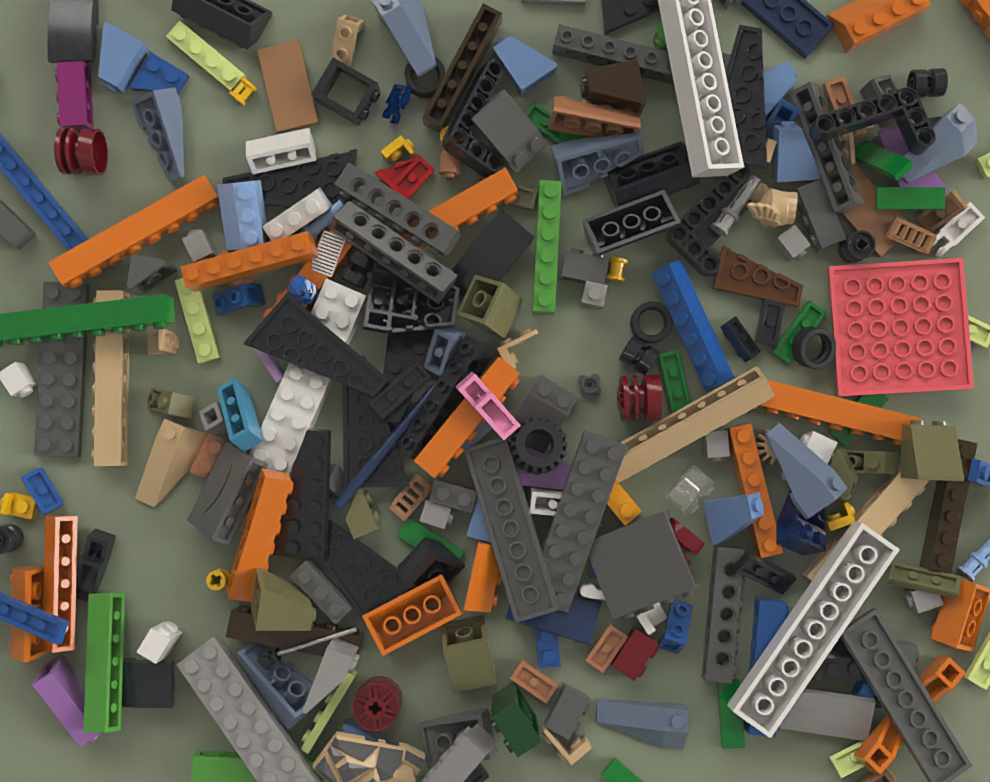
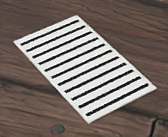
M324 230L317 247L319 258L312 260V270L332 277L345 239Z

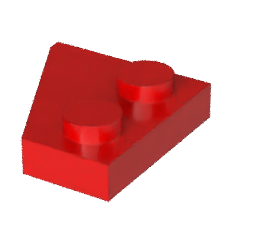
M420 155L409 158L408 161L398 162L384 170L379 169L375 174L391 189L410 199L433 175L435 169Z

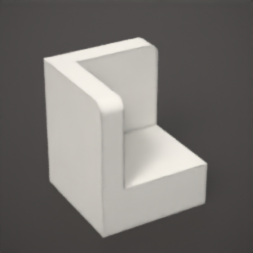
M659 602L653 604L654 609L642 613L641 610H637L634 612L648 635L656 631L654 628L656 625L667 619V615Z

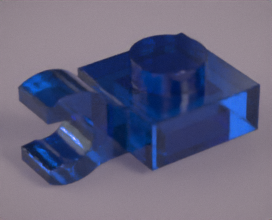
M394 84L385 102L388 107L384 110L382 117L389 119L392 114L390 123L397 125L401 118L399 111L408 104L413 90L406 85Z

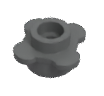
M581 375L578 381L581 383L580 394L582 396L600 394L599 375Z

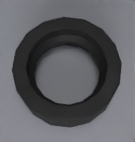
M435 57L437 65L435 69L438 73V79L432 87L421 88L417 86L413 81L414 70L409 63L406 65L404 75L407 87L412 94L419 98L427 99L433 97L445 75L444 65L437 57Z
M655 301L645 302L637 307L630 320V327L634 336L644 343L651 344L660 342L667 337L673 326V319L668 308ZM656 310L663 316L664 327L661 332L655 335H647L640 329L639 318L643 312Z
M810 326L801 329L792 341L791 350L793 358L799 365L812 369H820L827 366L834 358L836 352L834 336L828 330ZM813 335H818L822 341L821 352L816 359L808 360L805 354L807 341Z

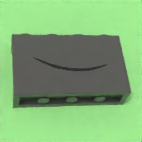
M225 441L187 521L210 540L230 545L254 495L261 469H267L268 463L254 458L235 444Z

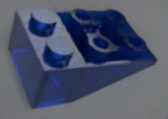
M788 493L776 523L777 545L802 556L826 552L825 508L810 518L805 519Z

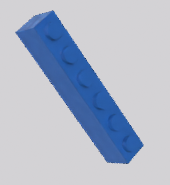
M682 261L669 263L652 272L705 392L735 379Z
M755 597L749 672L789 615V607L786 606L787 602L781 599ZM745 721L744 729L749 735L766 736Z

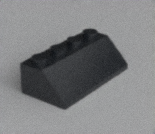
M173 0L171 11L179 14L182 18L189 19L201 28L208 29L219 37L227 39L238 47L249 49L258 42L272 16V11L250 0Z
M681 141L639 156L623 167L618 166L609 171L608 176L603 178L615 207L661 190H665L667 196H670L672 193L700 184V177H692L687 148Z
M665 190L582 220L584 235L592 252L598 256L681 225V221Z

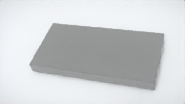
M805 688L781 722L780 729L865 741L870 733L876 702L874 698Z

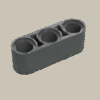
M0 199V234L13 246L21 249L35 235V232Z

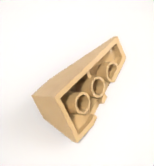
M164 418L155 438L135 499L152 507H157L178 481L189 472L206 434L173 419Z

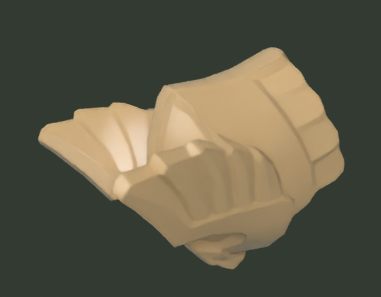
M761 183L751 196V201L754 203L747 204L753 219L759 220L760 225L764 228H776L785 224H793L797 210V192L779 191L769 188L765 183Z

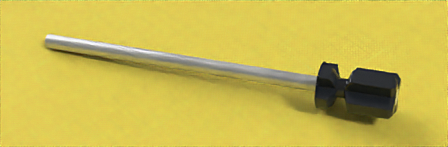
M354 627L282 651L278 648H273L272 652L267 650L258 653L257 662L264 666L273 663V659L280 661L281 655L357 632V628Z

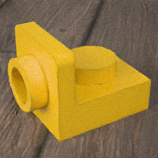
M400 135L381 150V154L387 163L391 160L394 162L403 155L402 151L404 150L411 158L414 157V150L416 148L409 139L405 140Z
M9 492L5 493L0 501V514L32 520L35 519L38 506L30 495Z
M839 501L838 506L841 514L836 512L827 515L828 519L821 521L824 530L832 531L852 524L855 521L854 516H856L852 504H849L848 501Z

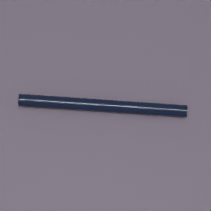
M434 384L427 389L333 502L335 506L341 510L403 437L435 386Z

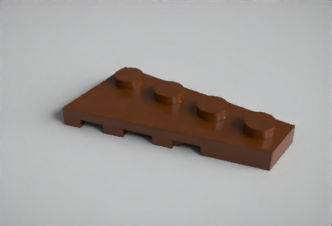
M724 245L721 247L719 256L721 264L715 274L712 289L761 300L767 299L786 303V305L796 308L799 307L804 285L780 273H775L767 269L768 267L749 260L748 257L731 251L730 248Z

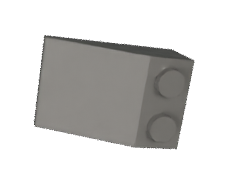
M338 638L332 639L326 648L302 713L307 714L338 686L348 673H353L360 657L359 654H356L358 646Z

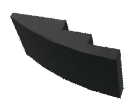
M50 0L47 37L48 62L57 63L81 60L84 62H94V43H97L96 25L99 24L98 0Z
M501 210L452 269L457 275L454 286L460 288L459 293L465 297L474 275L500 282L535 237Z
M123 658L122 707L172 708L174 706V661H160L155 664L150 660Z

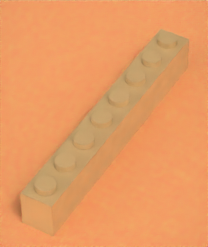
M96 290L93 303L130 298V293L123 290ZM125 329V333L112 334L111 331H107L103 336H96V340L93 341L95 361L93 362L92 370L95 374V383L92 386V393L95 396V405L92 407L94 427L92 428L91 435L94 440V449L91 452V459L94 462V466H128L129 329Z
M756 366L620 442L626 444L627 449L616 481L620 483L630 478L639 471L648 468L657 461L668 457L675 451L686 447L693 441L706 436L711 431L775 397L765 375Z
M900 463L897 467V474H890L856 512V516H854L855 521L863 523L883 537L882 533L897 522L896 517L901 512L909 509L913 498L925 491L926 484L930 480L901 478ZM850 525L844 526L803 571L801 575L810 583Z

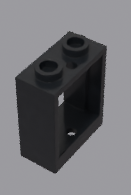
M334 57L311 93L314 101L358 126L361 121L364 122L367 119L371 104L376 103L381 94L378 82ZM341 72L369 87L355 112L327 97Z

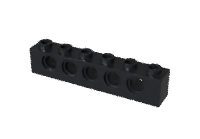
M466 335L403 435L397 448L409 458L415 460L465 399L455 386L471 372L480 378L495 352L481 342Z

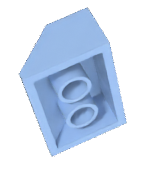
M261 180L217 185L226 249L241 250L270 242L269 236L262 228L267 221Z

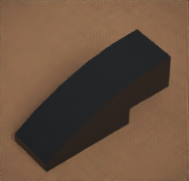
M94 529L88 534L84 553L79 558L76 569L77 599L88 602L89 594H97L112 553L116 535L99 529Z

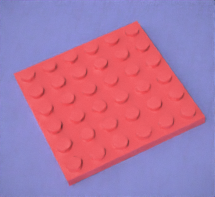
M963 258L829 266L827 268L832 335L836 341L834 366L837 397L974 389Z

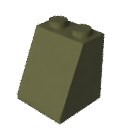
M474 275L456 315L492 335L505 339L523 299L503 282Z
M910 420V425H902L901 478L964 481L955 426H947L945 421H932V425H924V421Z
M256 568L251 601V612L255 630L311 631V624L316 620V609L312 607V599L299 585L264 569Z
M484 615L441 625L443 652L453 692H466L497 684L496 670Z

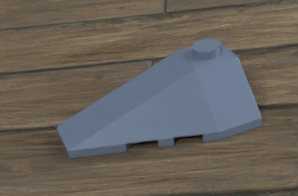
M372 0L378 17L416 75L419 77L437 66L425 9L419 0Z
M176 88L153 90L131 101L138 124L141 129H146L150 137L148 142L150 146H155L158 152V161L169 182L184 177L182 107Z
M958 103L946 112L932 126L936 140L923 154L915 155L908 150L902 156L913 163V167L901 177L905 183H909L931 171L963 158L978 143L976 120L961 103Z
M641 133L576 139L551 146L558 179L562 181L561 189L563 195L585 190L591 186V182L600 177L603 179L608 176L609 171L618 166L623 167L644 154Z
M777 423L764 435L774 459L779 461L781 465L783 481L787 480L792 491L789 495L805 519L810 518L837 500L847 489V486L833 468L780 423Z
M252 642L237 652L236 655L274 715L290 730L314 709L313 707L307 714L302 713L315 678L308 673L306 675L295 669V665L290 662L287 664L282 660L276 661L273 659V663L261 666L257 662V654L268 649Z
M597 699V723L660 748H684L688 734L689 709L684 703Z

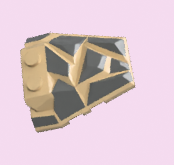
M336 731L313 763L312 768L326 782H416V775L421 770L426 756L424 752L406 743L399 742V746L386 744L384 739H378V742L365 740V736Z

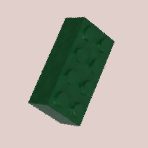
M515 682L492 695L491 723L497 733L502 732L505 738L503 742L510 753L514 751L516 756L520 757L542 742L538 718Z

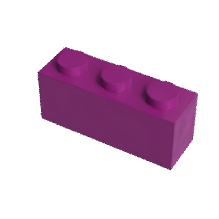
M83 60L57 62L55 79L58 83V91H56V100L59 104V112L57 113L58 124L62 128H77L80 132L82 129H94L91 67Z

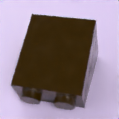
M638 60L585 70L584 77L581 78L582 84L579 86L581 98L585 97V100L591 102V104L610 105L612 108L620 110L630 109L635 113H640L641 116L646 99Z

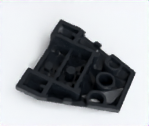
M374 260L363 329L380 333L454 328L460 288L453 286L441 302L437 304Z

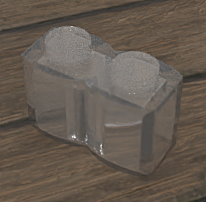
M692 464L664 498L684 515L688 513L693 514L700 505L698 501L703 496L706 498L713 491L712 485L714 481Z

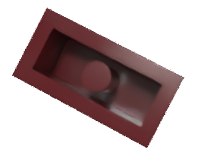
M633 625L627 634V640L611 661V665L635 681L637 677L640 678L644 674L647 667L645 664L649 658L652 659L656 655L659 643Z

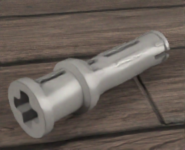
M750 175L732 202L721 210L722 214L717 221L712 222L710 225L714 232L723 237L728 235L729 228L734 222L738 221L742 208L762 183L758 177Z

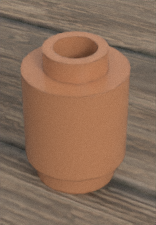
M443 148L440 154L439 174L443 175V179L455 180L456 177L460 176L461 161Z

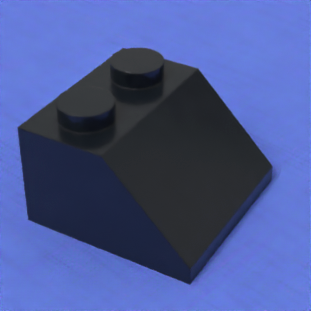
M427 537L398 565L406 586L416 588L440 574L444 576L449 584L465 567L464 563L441 542Z

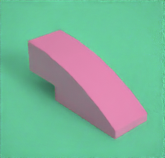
M473 372L455 386L503 440L521 426Z

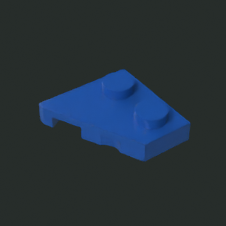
M151 52L129 87L134 91H153L175 87L177 94H179L190 76Z

